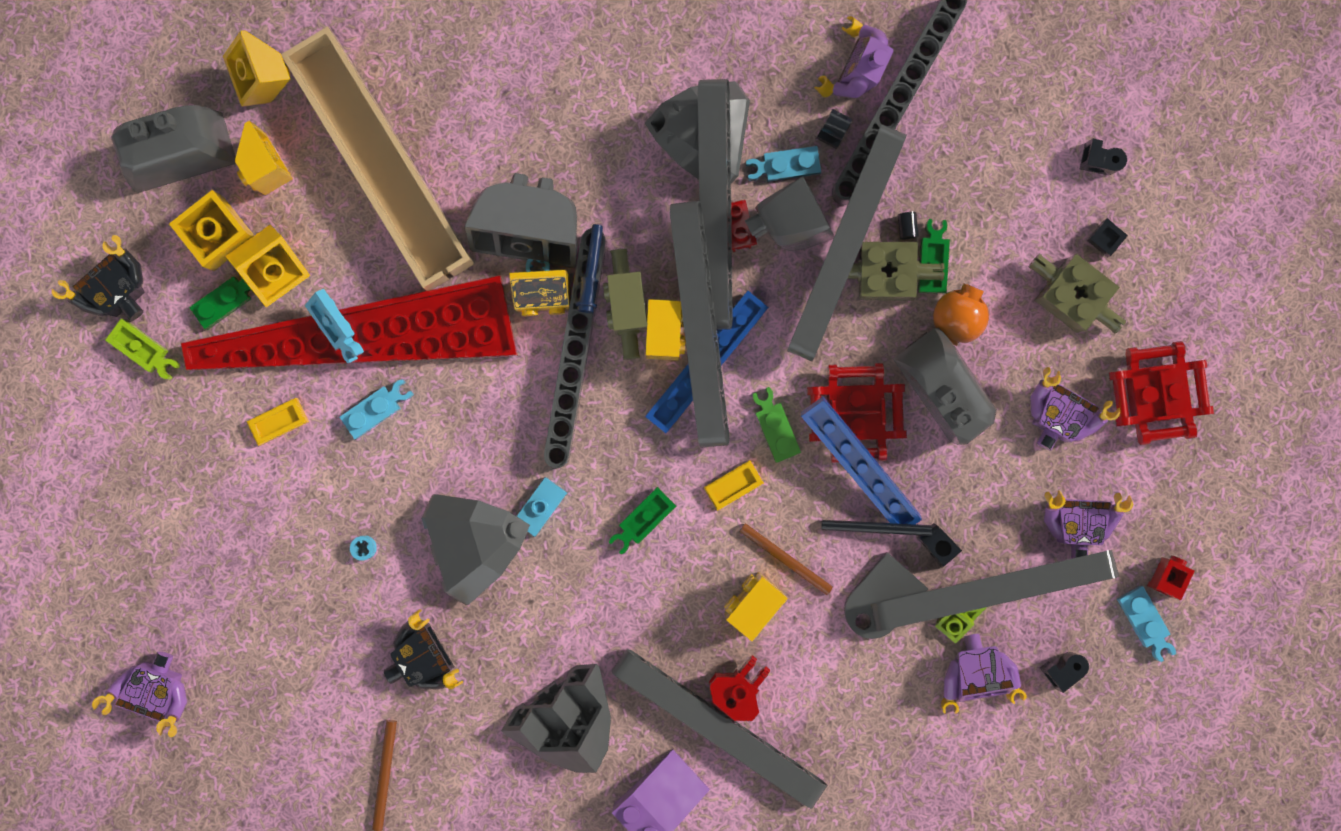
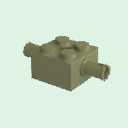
M862 242L860 260H858V263L853 264L847 279H857L859 282V300L914 301L917 297V282L919 280H944V263L920 264L917 261L918 242ZM886 266H890V270H894L890 278L886 277L885 272H881Z
M615 249L610 251L613 275H607L608 283H603L604 298L606 303L610 302L611 310L606 311L609 330L614 329L615 334L621 336L623 360L638 359L640 355L637 334L647 332L641 272L630 273L627 256L628 250Z
M1040 253L1033 259L1034 262L1029 264L1028 267L1047 280L1046 286L1034 301L1074 332L1086 331L1096 319L1114 334L1120 331L1122 328L1121 324L1125 325L1126 320L1108 307V302L1120 287L1078 254L1068 257L1059 268ZM1075 289L1079 291L1078 296L1080 298L1076 299L1075 295L1077 292L1075 291Z

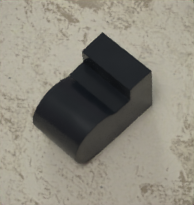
M832 109L816 139L837 149L852 119Z
M1093 138L1084 145L1079 169L1103 175H1112L1126 166L1127 155L1120 148L1104 149L1102 148L1103 140Z
M935 523L932 524V536L917 537L941 568L962 552L954 541Z
M1066 652L1060 657L1056 665L1048 661L1040 669L1053 687L1064 693L1088 673L1089 663L1082 655Z

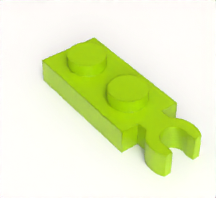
M121 318L105 339V341L146 371L153 373L157 368L159 376L163 379L171 380L173 378L166 371L168 365L178 369L181 367L178 361L164 358L168 350L126 319Z

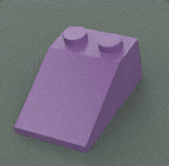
M672 749L613 804L612 814L628 831H674L710 789Z

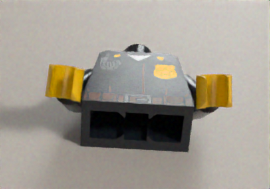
M112 235V240L117 246L110 247L106 241L103 242V249L109 255L72 286L75 291L69 290V285L66 281L59 280L58 284L64 286L66 291L58 293L52 289L51 292L55 298H68L69 303L84 312L100 317L107 315L118 317L123 312L130 321H134L144 312L135 302L145 293L142 288L143 275L141 264L126 248H121L122 241L120 237Z
M418 609L401 626L393 642L395 650L390 653L394 664L383 670L384 675L390 684L404 678L409 687L416 685L419 689H454L463 684V680L459 682L454 674L459 672V669L452 670L455 666L429 624V618L425 621L421 620L419 613L422 610Z

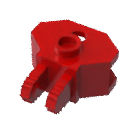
M753 655L750 656L739 670L736 669L733 673H715L709 680L713 703L734 721H753L759 714L756 694L759 692L758 687L768 676L770 669L765 666L752 681L748 679L746 674L755 666L757 658ZM730 698L734 699L732 703L726 702Z

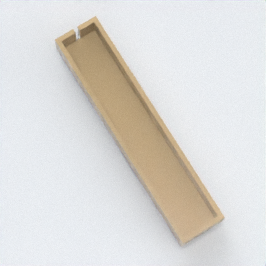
M328 26L282 53V58L423 289L427 291L433 290L450 280L447 276L449 273L455 277L473 266L475 263L330 28Z

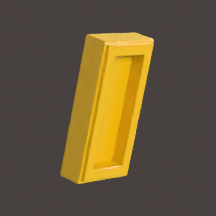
M294 398L246 421L258 446L264 445L309 423L298 398Z
M751 460L703 488L718 511L764 484Z

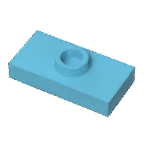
M545 477L517 517L530 525L528 532L536 537L568 492Z

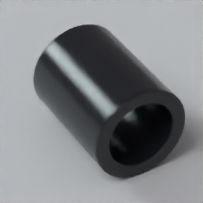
M917 212L898 214L900 239L918 238Z

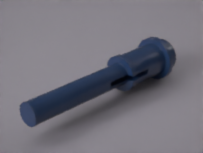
M598 224L592 225L585 277L581 278L579 301L575 304L578 306L577 311L593 314L594 309L598 306L595 304L599 284L596 274L603 226Z

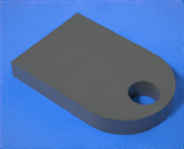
M886 552L848 595L844 605L846 622L856 634L864 638L877 639L884 637L894 628L877 631L870 604L923 593L928 588ZM860 614H867L870 617V624L864 629L858 628L855 623L857 616Z

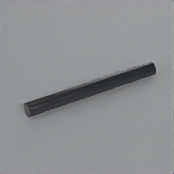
M822 520L823 531L932 536V525Z

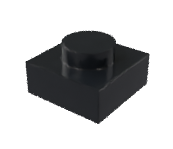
M1107 218L1102 221L1087 241L1108 258L1128 235Z

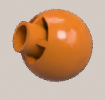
M963 283L960 290H952L944 294L938 300L933 312L935 328H939L944 332L955 346L958 345V342L969 343L976 340L983 334L989 321L988 307L981 298L984 291Z

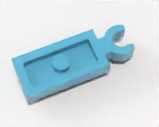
M817 146L765 153L763 155L764 162H760L757 159L746 161V166H755L757 168V173L748 175V180L750 181L758 180L761 175L765 174L767 182L821 174Z
M324 289L315 292L304 306L334 349H341L344 360L348 364L357 360V356L364 351L361 345L352 339L355 333L351 329L349 322L344 319L335 302Z
M405 380L396 381L390 392L383 386L339 417L354 439L360 438L401 409L397 403L399 400H408L414 395L412 391L407 392L405 395L399 392V388L406 383Z
M1139 586L1117 598L1144 647L1153 646L1152 656L1155 660L1159 662L1164 661L1160 654L1163 648H1166L1171 655L1176 654L1175 647L1164 639L1171 634L1143 586Z

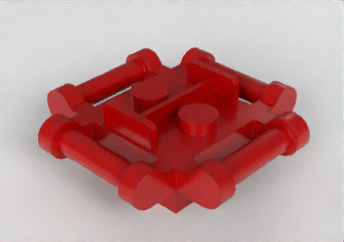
M1183 341L1153 348H1127L1125 353L1127 370L1108 373L1109 381H1113L1116 410L1120 408V415L1115 420L1116 427L1135 424L1137 440L1140 445L1150 444L1151 441L1185 437L1186 439L1196 438L1197 427L1193 416L1214 414V408L1210 406L1205 368H1208L1207 360L1185 362L1186 348ZM1172 356L1173 364L1139 368V360ZM1187 370H1193L1198 400L1197 408H1192ZM1124 379H1126L1127 394L1131 416H1129ZM1181 418L1182 426L1156 430L1148 429L1147 422Z
M874 363V366L837 367L836 364L828 365V386L807 387V395H810V405L820 399L821 395H827L828 403L859 440H876V448H866L874 459H877V461H887L886 439L907 438V430H904L903 413L905 384L884 385L883 363ZM874 377V385L837 386V378ZM884 393H892L893 431H885L886 410ZM811 429L809 442L821 441ZM830 452L831 463H839Z

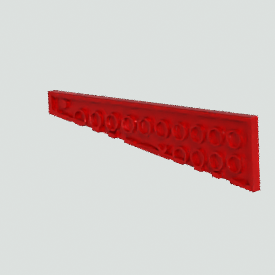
M501 276L339 309L355 333L352 339L359 343L364 351L357 356V360L351 363L518 356ZM312 316L181 343L186 370L347 363L342 356L341 349H334Z

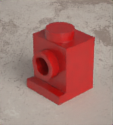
M1171 555L1170 559L1162 557L1151 582L1149 581L1147 586L1171 598L1182 600L1195 570L1186 567L1188 562L1173 555ZM1171 571L1172 578L1170 580H1167L1168 575Z

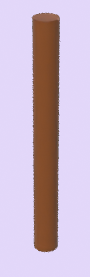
M745 523L739 530L740 533L826 595L831 592L832 585Z
M386 720L372 830L382 831L384 825L397 727L396 720Z

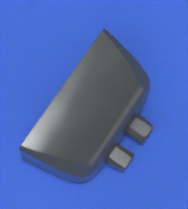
M187 105L174 107L131 120L116 127L111 136L123 176L136 193L235 164L236 156L223 113L204 106Z
M514 173L510 183L495 184L481 191L465 224L468 245L472 252L521 260L533 259V262L539 260V263H544L545 261L552 265L570 268L576 267V206L571 199L554 190L552 179L539 178L538 186L531 187L528 186V176Z
M804 177L799 178L761 201L755 207L758 214L745 220L752 236H755L756 239L769 233L775 243L787 251L808 249L834 239L835 236Z
M933 328L893 358L951 443L966 445L994 424L997 409L953 343L939 328Z

